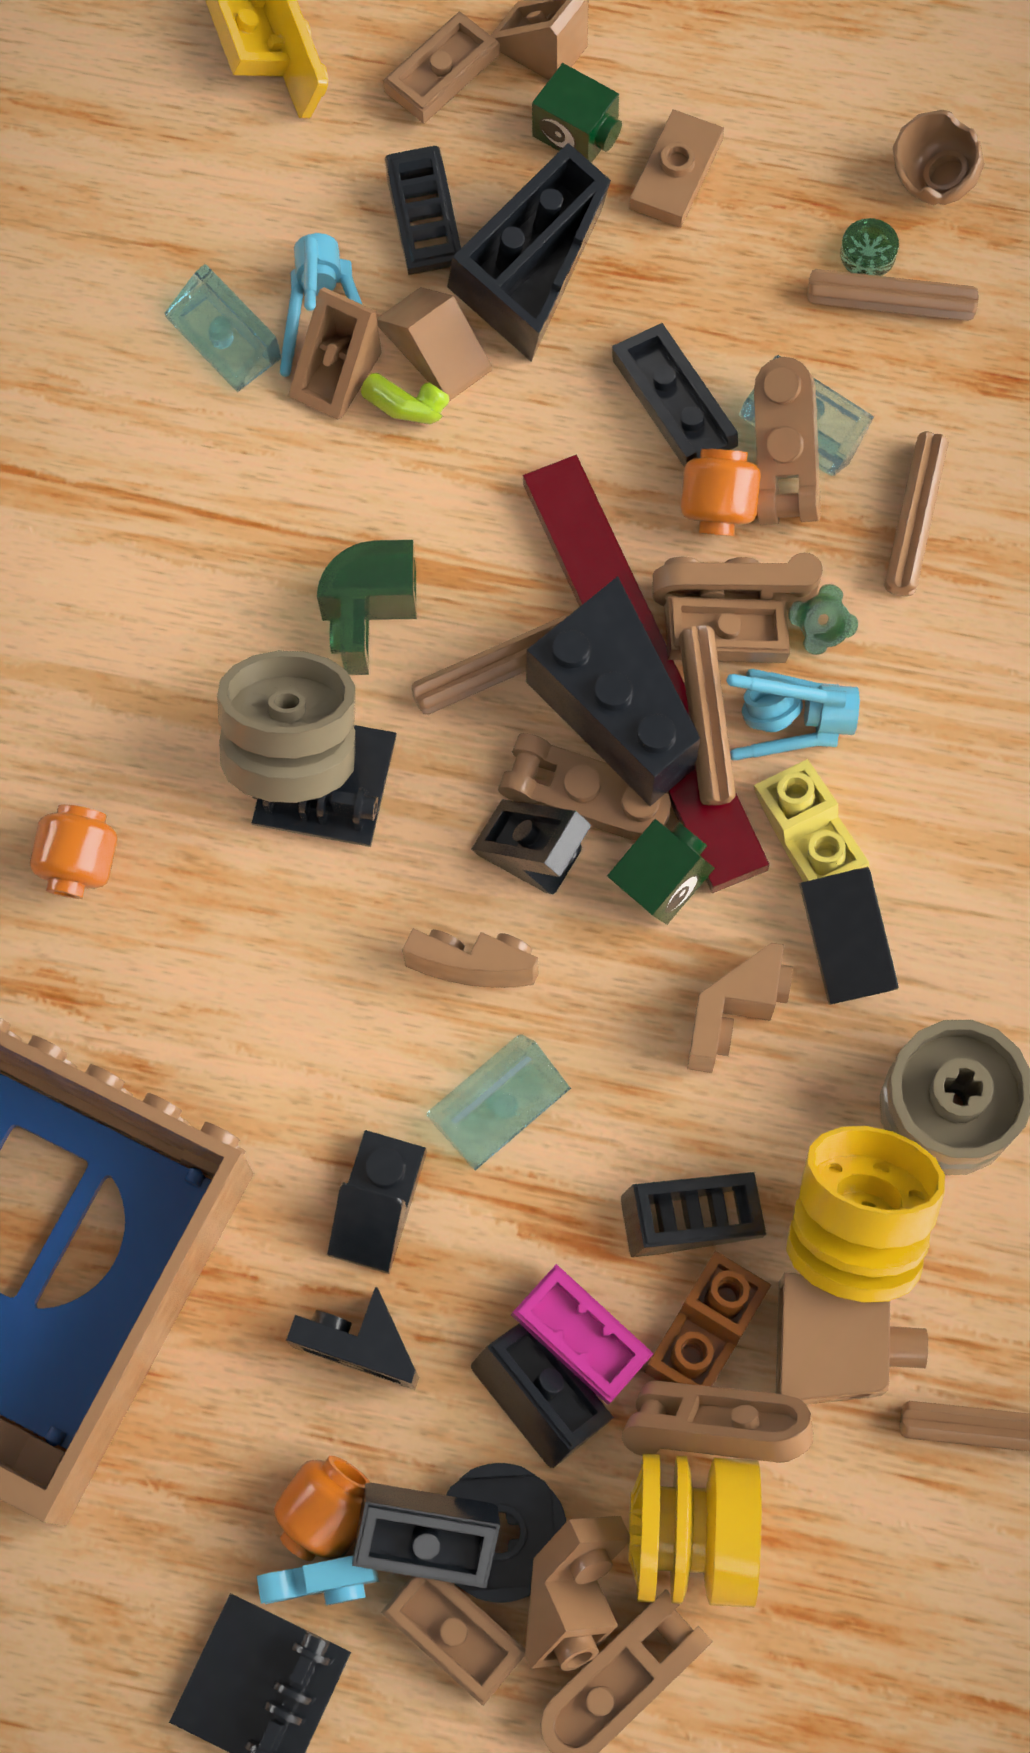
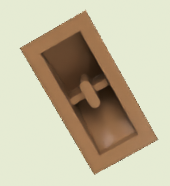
M589 0L518 1L491 36L500 43V53L550 80L562 63L572 67L588 47Z
M325 287L320 289L288 397L337 420L342 418L382 353L376 311Z
M420 287L377 318L378 327L428 382L449 395V402L492 371V364L453 295Z

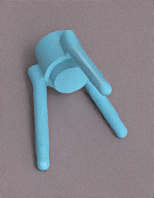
M314 233L305 235L294 246L295 269L290 273L291 294L280 365V374L283 377H288L291 374L303 293L304 307L306 310L312 311L316 307V296L320 289L325 287L333 291L336 283H341L346 297L362 304L353 280L352 263L349 260L340 259L338 242L327 234Z
M749 669L746 672V676L730 674L726 679L728 685L805 700L804 724L805 726H815L816 728L815 733L732 749L730 755L733 761L814 746L837 747L839 734L854 735L856 732L860 704L858 687L816 683L757 669ZM767 678H783L789 681L790 683L769 680Z

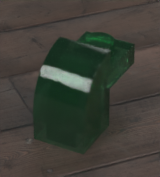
M374 540L355 544L335 556L321 575L317 588V600L322 621H330L331 654H341L343 667L349 675H369V620L417 619V563L413 540Z

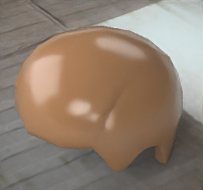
M947 110L918 114L901 128L893 145L895 169L902 185L912 196L931 205H946L960 200L976 186L985 165L981 142L978 141L975 130L958 121L952 112Z

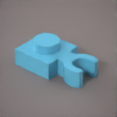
M353 1556L304 1565L299 1568L257 1576L261 1604H270L324 1593L326 1606L366 1598L364 1585L379 1582L378 1572L374 1569L352 1566Z

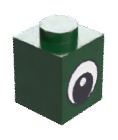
M562 63L532 102V136L558 151L569 143L592 163L601 150L607 152L612 148L620 134L622 121L618 119L619 93Z
M654 819L607 877L651 915L668 925L715 867L700 856L707 845L684 825L678 822L673 830L670 831L657 819Z

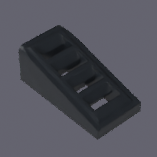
M429 146L387 155L385 157L387 182L408 275L451 267L452 258L461 249L440 148L438 146ZM436 194V198L410 203L405 202V199ZM440 216L442 219L440 221L410 226V222ZM446 237L447 243L415 249V242Z
M754 1172L633 1184L621 1196V1206L631 1257L666 1254L763 1238L767 1235ZM733 1192L739 1224L729 1225L723 1193ZM707 1196L712 1227L704 1228L699 1197ZM681 1200L686 1230L677 1229L672 1201ZM652 1204H655L659 1233H655L650 1207Z

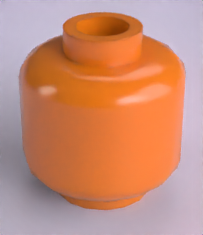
M701 449L700 458H694L686 463L680 509L683 516L687 519L700 521L698 533L734 536L735 525H745L755 519L761 474L755 464L747 462V452Z
M61 804L58 805L57 813H50L40 818L31 853L30 868L36 876L48 881L47 892L67 898L83 899L85 889L100 888L108 883L118 838L115 830L106 824V814L86 807Z
M328 1456L326 1461L318 1459L306 1461L281 1494L274 1508L276 1520L284 1531L280 1536L282 1544L294 1555L305 1561H313L316 1555L327 1559L343 1557L356 1540L365 1484L370 1483L367 1477L349 1462L336 1456Z

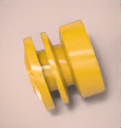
M848 1126L822 1133L809 1146L801 1178L799 1198L796 1200L793 1220L789 1227L786 1252L793 1267L812 1285L844 1299L863 1303L885 1302L908 1294L920 1280L924 1266V1257L929 1249L930 1231L936 1224L945 1193V1174L936 1158L917 1142L893 1131L869 1126Z
M642 1454L641 1470L630 1494L629 1510L630 1539L628 1543V1562L637 1584V1602H655L657 1571H670L671 1603L682 1604L687 1591L690 1572L703 1573L709 1605L751 1608L756 1606L760 1575L762 1525L761 1474L758 1460L714 1457L709 1469L706 1488H692L687 1456H676L673 1487L660 1486V1455Z

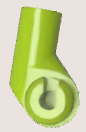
M379 373L369 375L361 387V395L364 399L395 419L430 425L443 417L440 413L449 403V395L430 382L421 386L417 397L407 393Z

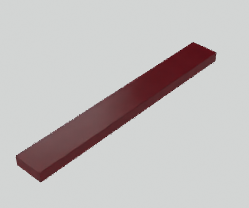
M577 454L524 474V488L579 607L618 576L689 715L685 683L674 660H668L667 645ZM695 765V769L671 788L668 794L678 821L707 845L700 856L715 867L706 878L711 893H715L767 872L770 863L737 793L734 799L726 804L715 806L702 804Z

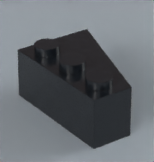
M569 143L453 256L447 288L531 362L601 214L611 182L605 174Z
M617 576L527 649L526 683L651 806L695 769L701 738Z

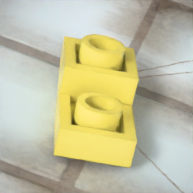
M808 759L754 785V791L774 832L803 882L869 867V861L838 816L837 801Z

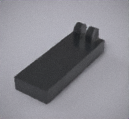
M663 323L612 346L613 362L684 468L688 461L700 458L701 449L732 450L738 447L737 430Z

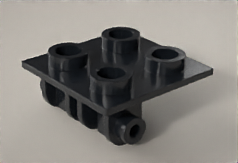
M354 725V771L341 787L321 798L297 803L269 802L252 796L253 799H257L252 825L371 847L397 733Z
M230 1593L169 1723L229 1753H306L351 1652Z

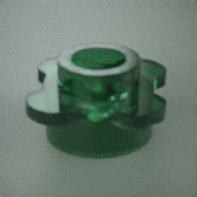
M825 584L819 589L818 595L806 602L796 601L789 608V621L793 625L799 626L805 637L803 646L811 654H822L827 650V647L840 644L845 638L852 637L857 631L858 620L843 605V592L836 585ZM826 614L828 615L827 623L819 624V616Z

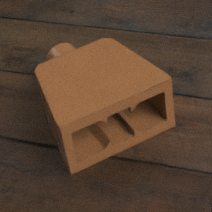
M784 1272L779 1281L776 1394L796 1397L806 1405L882 1396L889 1389V1367L926 1368L928 1358L927 1329L890 1326V1301L863 1303L836 1297L812 1285L801 1274Z

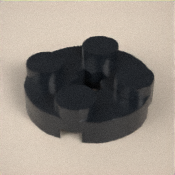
M492 1463L471 1469L450 1487L446 1495L495 1504L498 1507V1513H506L508 1524L513 1526L519 1525L520 1537L519 1539L509 1541L507 1552H494L486 1588L454 1584L477 1599L487 1602L506 1603L526 1598L531 1594L534 1557L566 1523L562 1504L544 1480L522 1466L508 1463Z

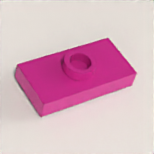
M557 1264L511 1314L515 1320L607 1405L614 1400L654 1354Z

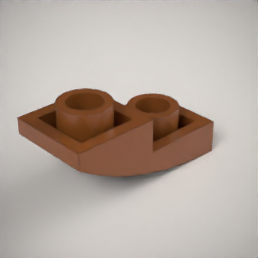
M715 1251L649 1361L644 1373L657 1381L712 1387L770 1289L771 1284Z

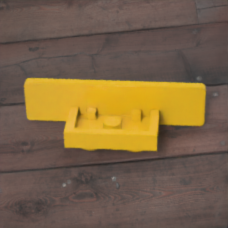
M205 0L233 75L283 76L298 117L311 118L321 97L327 91L328 74L325 65L320 62L311 38L309 23L303 18L297 0Z

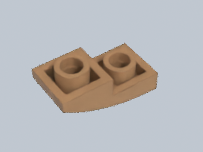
M413 928L402 949L406 967L431 977L469 986L507 988L534 985L539 974L538 957L531 955L532 948L522 940L505 933H499L497 938L480 932L469 954L463 951L465 945L448 933L433 929L427 935Z

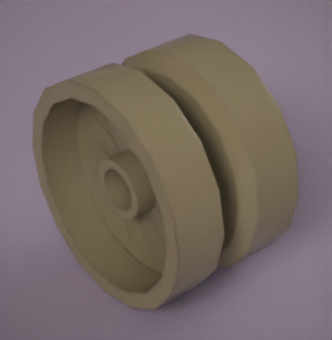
M278 650L253 655L233 665L220 679L217 694L218 722L221 726L219 739L220 766L228 782L244 794L269 802L297 803L321 798L341 787L353 773L355 763V684L347 670L329 658L309 652Z
M943 1020L918 1031L898 1053L895 1062L888 1071L880 1093L881 1123L885 1130L893 1131L922 1146L936 1158L945 1175H968L991 1165L1026 1127L1030 1116V1068L1020 1048L1000 1030L974 1020ZM954 1093L962 1099L963 1106L952 1102Z

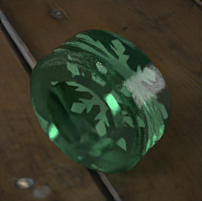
M866 218L852 223L846 229L842 239L840 257L843 265L851 273L883 276L892 269L896 261L899 249L897 233L888 223L879 219Z

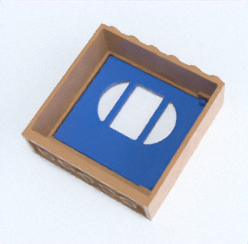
M0 1018L1 1072L191 1167L189 1169L0 1073V1150L12 1129L20 1127L88 1162L87 1169L17 1295L10 1298L0 1293V1415L46 1439L45 1442L0 1418V1500L44 1523L67 1526L254 1173L244 1156L246 1151L238 1146L240 1140L230 1132L209 1122H205L201 1130H198L180 1117L182 1110L172 1103L151 1093H147L142 1102L134 1098L132 1093L123 1088L125 1082L116 1075L93 1064H90L86 1072L77 1069L78 1067L65 1059L67 1053L63 1049L35 1035L32 1036L27 1044L19 1036L9 1031L11 1025ZM107 1178H113L119 1189L125 1214L123 1241L115 1262L103 1279L86 1294L63 1305L39 1309L37 1307L38 1300L103 1182ZM56 1445H59V1446H61V1447L67 1449V1451L64 1452V1451L58 1449V1448L55 1447V1446H56Z

